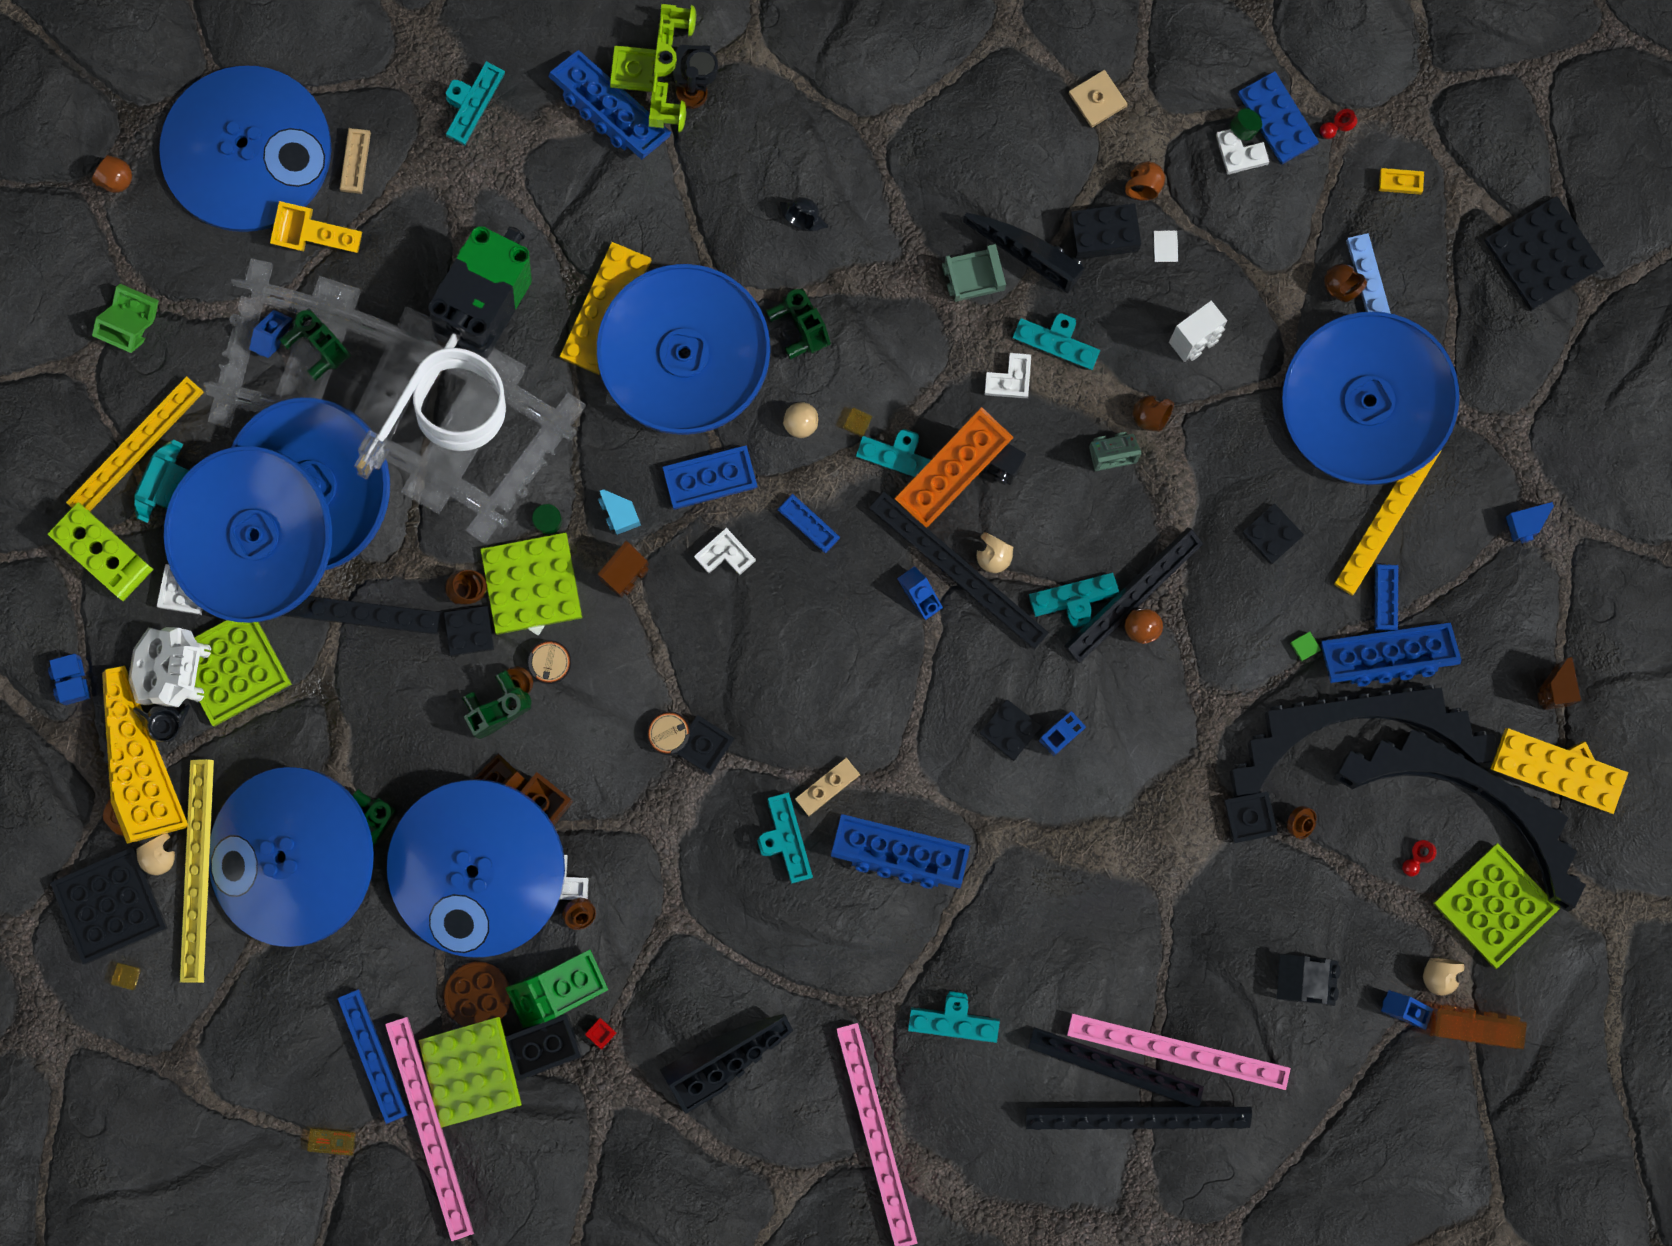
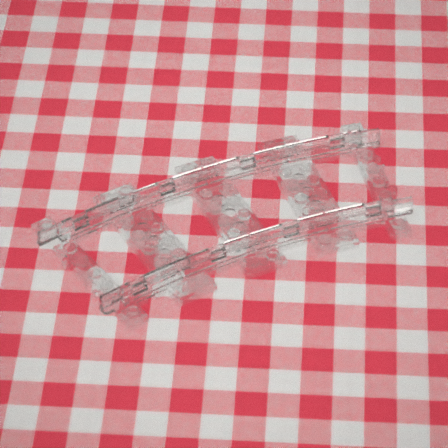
M251 258L246 279H231L233 286L249 289L252 294L251 298L241 296L238 305V311L241 315L233 314L230 316L231 324L237 327L232 329L227 350L222 352L224 357L229 358V363L226 365L219 364L221 373L218 383L204 382L203 384L206 388V394L214 397L208 418L209 424L231 428L236 408L246 411L250 410L258 414L265 408L288 399H322L332 370L326 371L317 381L306 371L321 359L320 356H322L306 337H301L294 343L275 396L241 387L251 352L249 347L253 329L258 325L263 305L277 309H286L295 314L309 308L341 343L346 331L349 330L387 345L355 411V414L369 426L377 437L419 364L431 353L444 349V346L438 344L439 340L433 334L432 319L425 314L405 307L396 326L374 316L354 310L361 290L319 276L312 296L271 285L269 280L273 264ZM270 295L281 297L284 300L270 297ZM307 320L304 323V327L310 326L312 320ZM362 324L375 328V330L365 327ZM493 348L486 360L495 368L501 378L505 404L541 425L542 428L491 497L461 479L479 448L455 451L440 447L431 441L421 456L391 441L411 397L381 446L387 463L411 474L401 490L403 495L437 514H440L449 497H452L478 514L466 529V532L483 544L486 543L498 525L505 528L510 523L507 518L494 511L495 508L498 506L508 513L516 502V494L521 498L527 496L528 490L523 485L529 484L542 466L548 465L547 461L543 460L545 453L555 455L554 449L562 438L568 441L574 438L576 429L571 425H573L586 407L585 403L568 392L557 408L554 409L520 388L517 384L527 369L526 365ZM460 368L444 370L466 381V384L439 428L461 432L479 427L494 412L499 399L498 393L485 378L477 373ZM388 389L393 390L391 396L386 395ZM238 397L251 400V402L238 399ZM528 406L532 407L533 409H535L536 411H538L540 414H538L537 412L533 411V410L530 409ZM392 454L395 455V456H397V457H399V458H401V459H403V460H405V462L402 461V460H400V459H398V458H396V457H394V456H392Z

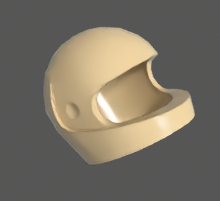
M798 402L792 404L786 410L783 425L793 437H809L817 429L818 413L808 403Z
M983 532L981 538L986 542L987 547L984 551L977 550L978 564L982 569L990 573L1004 571L1012 561L1013 546Z
M168 833L162 834L136 849L140 868L150 875L164 874L174 864L175 852H166L163 849L164 842L170 838Z
M1430 958L1423 973V981L1426 988L1433 994L1441 996L1453 993L1460 983L1456 981V975L1464 971V963L1452 959Z

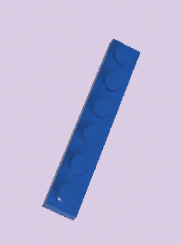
M360 990L339 997V1004L385 1123L388 1124L407 1116V1110Z

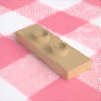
M348 129L340 183L341 192L362 194L371 136L370 130Z
M845 758L795 798V800L805 813L810 816L858 778L860 774L850 761Z

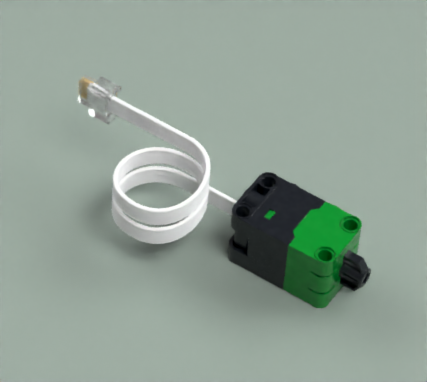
M482 226L472 231L429 304L430 318L433 321V334L436 339L445 343L446 346L444 349L431 353L419 364L379 434L371 430L368 431L358 448L360 457L354 465L357 467V475L368 479L374 468L380 469L390 452V449H386V437L412 393L417 422L421 431L429 440L440 447L455 451L472 450L488 443L497 434L502 426L506 412L504 389L499 374L486 358L489 357L532 282L529 251L526 247L519 245L520 241L525 239V234L515 227H508L504 237ZM486 346V347H485L484 349H482V350H479V349H476V348H475V347L482 348V347ZM451 368L469 370L485 378L494 387L499 399L494 412L486 422L472 430L456 432L439 428L425 418L421 412V407L440 371Z

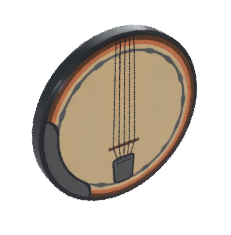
M552 640L543 641L535 645L530 651L527 660L530 674L537 681L544 684H555L562 681L568 675L572 663L567 648L561 643Z
M671 711L655 716L647 729V739L650 746L662 755H675L686 748L691 737L688 721L679 713Z

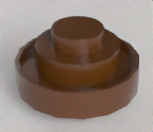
M677 86V99L680 104L681 100H683L686 108H698L707 99V87L706 92L695 90V92L690 93L687 88Z
M515 666L506 670L515 687L521 688L528 694L531 692L533 679L526 669Z
M1306 806L1294 809L1288 818V832L1299 839L1308 837L1316 826V813Z
M577 898L570 901L563 910L565 923L574 930L588 927L596 916L594 905L586 898Z

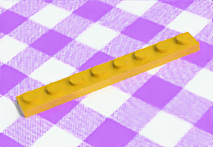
M186 376L66 503L73 508L79 502L91 511L204 393L203 390Z
M1441 451L1424 468L1395 483L1335 581V586L1352 596L1354 595Z

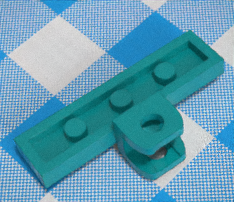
M486 61L472 88L462 81L452 80L446 91V100L450 105L459 109L446 133L447 137L464 146L467 144L504 77V70Z
M1063 313L1057 315L1051 330L1020 318L1013 336L1016 340L1093 370L1100 353V349L1071 338L1076 326V319ZM1062 320H1067L1069 322V326L1067 328H1063L1061 326Z
M902 429L898 433L894 446L863 436L856 457L916 477L932 460L915 454L919 442V434L907 429ZM909 436L911 443H905L904 437Z
M1110 573L1029 594V600L1035 617L1067 609L1066 612L1071 625L1077 628L1086 625L1091 620V602L1114 597L1119 594V589L1114 574Z
M789 792L767 798L775 830L766 832L758 838L757 842L761 855L772 856L782 853L791 884L812 879L813 875ZM770 841L772 847H767L765 842Z
M950 991L946 996L944 1011L911 1007L908 1031L997 1043L1000 1019L967 1015V994Z

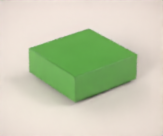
M1311 632L1290 643L1301 662L1321 651Z

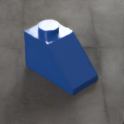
M273 310L253 329L249 350L269 358L279 348L281 344L279 338L286 334L293 318Z
M1553 502L1510 513L1506 520L1513 542L1520 540L1521 543H1526L1534 540V536L1540 532L1554 507Z
M1388 990L1381 1011L1391 1017L1426 1030L1433 1008L1410 996Z

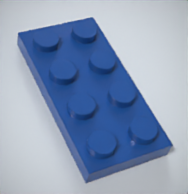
M1276 72L1267 75L1238 92L1245 107L1255 111L1262 120L1260 131L1281 165L1318 145V139Z
M747 445L663 467L674 510L758 488Z

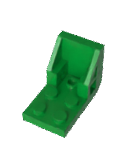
M587 950L551 969L506 987V991L523 1028H527L554 1019L608 991V988L591 950Z

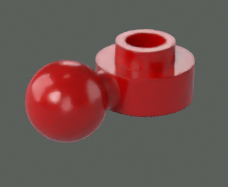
M1351 109L1339 111L1335 116L1334 123L1326 122L1321 125L1320 135L1324 139H1331L1336 135L1338 129L1341 131L1352 130L1358 121L1354 111Z
M1427 840L1416 842L1412 849L1414 858L1408 859L1403 863L1402 870L1404 874L1410 877L1416 876L1420 871L1421 862L1429 863L1433 861L1437 853L1435 845ZM1428 848L1429 852L1424 856L1423 851Z

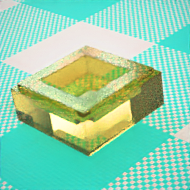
M852 408L844 429L863 437L872 420V416Z
M117 963L111 985L135 990L141 969Z

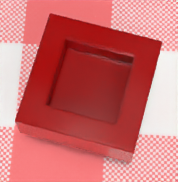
M599 1018L585 1035L602 1050L617 1032L602 1018Z

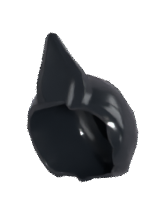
M799 197L794 199L792 203L780 202L784 218L795 227L805 231H817L828 228V224L819 217L818 205L811 199Z
M187 704L177 711L174 707L159 705L150 709L148 713L137 707L133 711L155 742H170L177 737L179 729L183 725L191 707Z

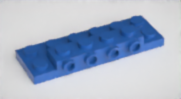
M579 50L549 73V78L564 90L565 103L570 107L574 105L584 120H591L600 134L605 133L609 136L614 147H621L624 151L629 148L642 160L670 137L671 131L665 126L664 128L649 127L650 113L623 89L610 88L611 78Z
M1451 623L1321 642L1330 683L1350 680L1351 684L1357 683L1358 686L1362 687L1370 684V681L1379 680V683H1388L1392 678L1400 677L1401 680H1409L1414 675L1422 674L1423 677H1430L1435 672H1438L1439 667L1461 664V656Z
M841 814L831 857L851 861V866H855L859 872L865 873L871 870L877 872V875L883 878H889L892 875L899 877V880L903 883L920 882L922 887L928 889L933 888V886L938 887L939 883L961 888L970 846Z

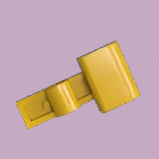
M279 201L270 241L271 244L304 251L306 241L358 253L362 237L361 231L311 220L313 209Z

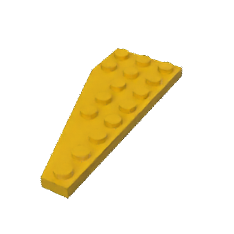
M121 666L105 670L102 673L111 804L128 844L184 829L188 826V823L156 742L149 736L148 730L145 729L133 711L135 707L142 710V707L135 702L128 681L129 675L126 667Z

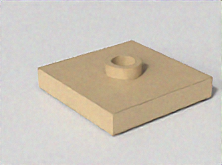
M1105 70L1069 91L1070 97L1091 128L1128 105Z

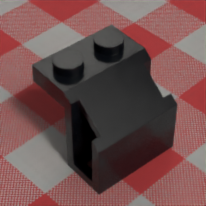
M1280 954L1277 999L1335 1006L1339 997V990L1337 988V979L1340 977L1341 972L1339 961Z

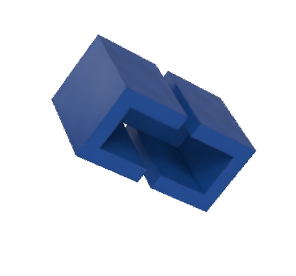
M71 654L50 660L51 667L48 668L50 678L56 682V688L53 689L55 699L59 703L69 705L91 699L87 680H82L81 677L85 676L81 656Z

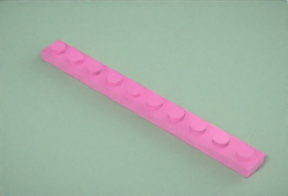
M1076 1014L1071 1015L1067 1036L1282 1090H1286L1291 1069Z
M405 1017L385 1024L451 1241L472 1235L474 1231L437 1116L409 1019Z
M855 1023L837 1028L894 1245L910 1246L918 1244L859 1025Z

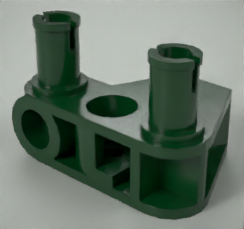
M803 288L790 291L787 296L783 297L782 303L765 310L771 323L787 314L791 315L801 335V340L785 347L790 360L805 352L812 354L831 345L826 326L817 308L811 304ZM795 299L801 300V305L797 306L792 303Z
M309 308L299 312L293 321V328L279 338L280 342L289 349L301 337H306L322 355L316 364L306 370L315 381L329 369L336 370L351 357L337 337ZM307 320H312L310 326L304 327V323Z
M503 671L495 676L504 693L498 700L481 706L475 692H471L462 698L470 712L464 718L472 734L478 739L491 735L531 709L529 694L521 688L515 687L508 671Z
M358 789L353 794V797L359 806L366 810L365 817L370 828L374 848L396 816L397 810L380 798L373 800ZM386 808V816L378 819V810Z

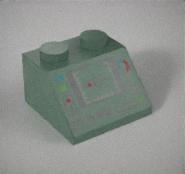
M1127 432L1115 434L1114 438L1106 439V436L1093 439L1094 442H1091L1089 446L1094 471L1135 464L1141 456V449L1134 434L1128 435Z

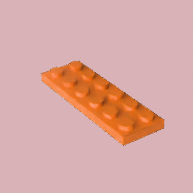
M981 407L898 494L895 500L927 528L1013 439V436Z

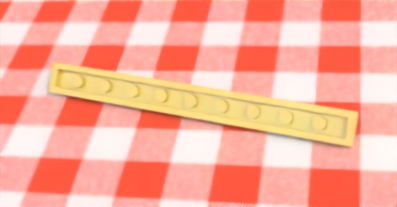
M209 759L190 760L180 982L204 983L214 760Z

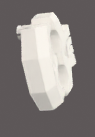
M148 627L132 653L128 681L135 702L142 705L158 704L168 707H179L185 699L201 701L204 696L197 695V693L204 694V690L194 686L199 656L208 658L211 653L204 651V649L211 651L210 645L198 643L192 632L186 629L165 627L162 630Z

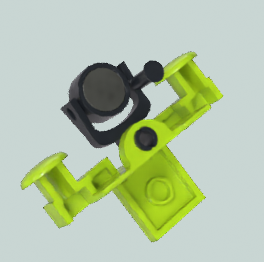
M661 4L656 50L614 46L610 88L652 92L649 127L664 128V123L679 125L678 132H681L686 120L685 102L681 100V105L666 103L668 83L658 82V77L671 74L673 75L675 85L687 88L690 93L695 92V90L706 92V86L716 79L718 60L710 52V46L680 45L676 52L672 48L674 28L689 29L688 37L694 33L696 10L693 5H691V9L677 8L676 5ZM690 53L686 61V76L688 78L685 80L681 75V62L683 57Z

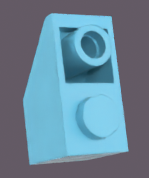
M604 489L600 491L602 497L598 498L602 511L607 509L609 517L606 518L610 531L615 529L618 535L641 526L632 501Z

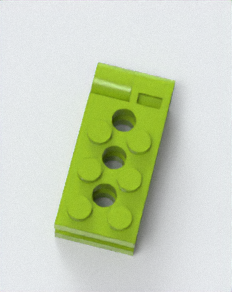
M79 502L48 533L54 541L122 601L154 570ZM84 528L86 536L83 539H77V531ZM101 543L103 547L101 553L94 554L93 546ZM118 558V567L110 569V560Z

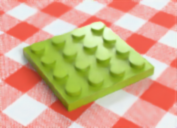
M567 533L481 549L496 635L582 618Z
M226 620L194 637L198 643L208 644L211 647V651L204 649V651L211 653L208 658L199 656L194 687H200L204 690V694L197 693V695L204 696L199 702L214 727L292 685L259 622L246 623Z
M1498 843L1488 850L1433 903L1494 969L1502 965L1560 909L1548 901L1547 894Z
M500 1017L419 1040L441 1128L522 1105Z

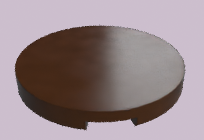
M471 962L462 965L450 976L445 986L444 1004L452 1019L464 1027L500 1017L501 1020L507 1013L511 1003V999L506 991V987L510 986L504 973L491 964Z

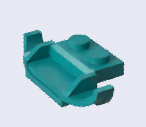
M173 439L152 455L134 494V508L137 519L148 523L150 514L156 504L168 509L175 489L189 472V470L175 464L176 457L183 446L182 443Z

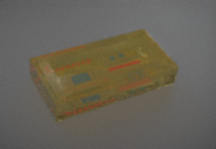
M311 1128L307 1151L353 1156L356 1133Z

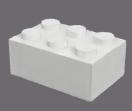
M1210 301L1176 326L1169 343L1184 362L1188 359L1193 361L1202 354L1201 351L1206 346L1211 348L1219 342L1218 339L1225 330L1224 326L1227 320L1215 304Z

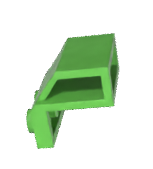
M119 284L116 286L112 306L96 317L92 336L132 353L143 344L145 338L142 335L145 329L153 324L159 300Z

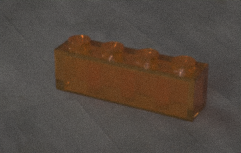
M1440 1005V1009H1433L1430 1036L1513 1049H1524L1527 1022L1520 1021V1017L1507 1015L1506 1019L1498 1018L1497 1013L1485 1012L1484 1016L1476 1015V1010L1462 1009V1012H1456L1454 1007Z

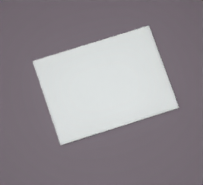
M1154 231L1155 262H1178L1177 231Z

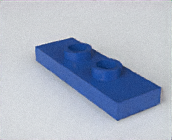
M793 493L778 508V511L825 554L840 539L838 534Z
M1375 565V630H1398V565Z

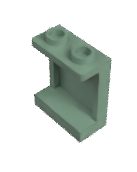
M996 244L987 246V250L952 258L950 255L945 257V263H942L944 275L949 276L950 283H947L949 295L954 296L955 302L1005 291L1006 282Z

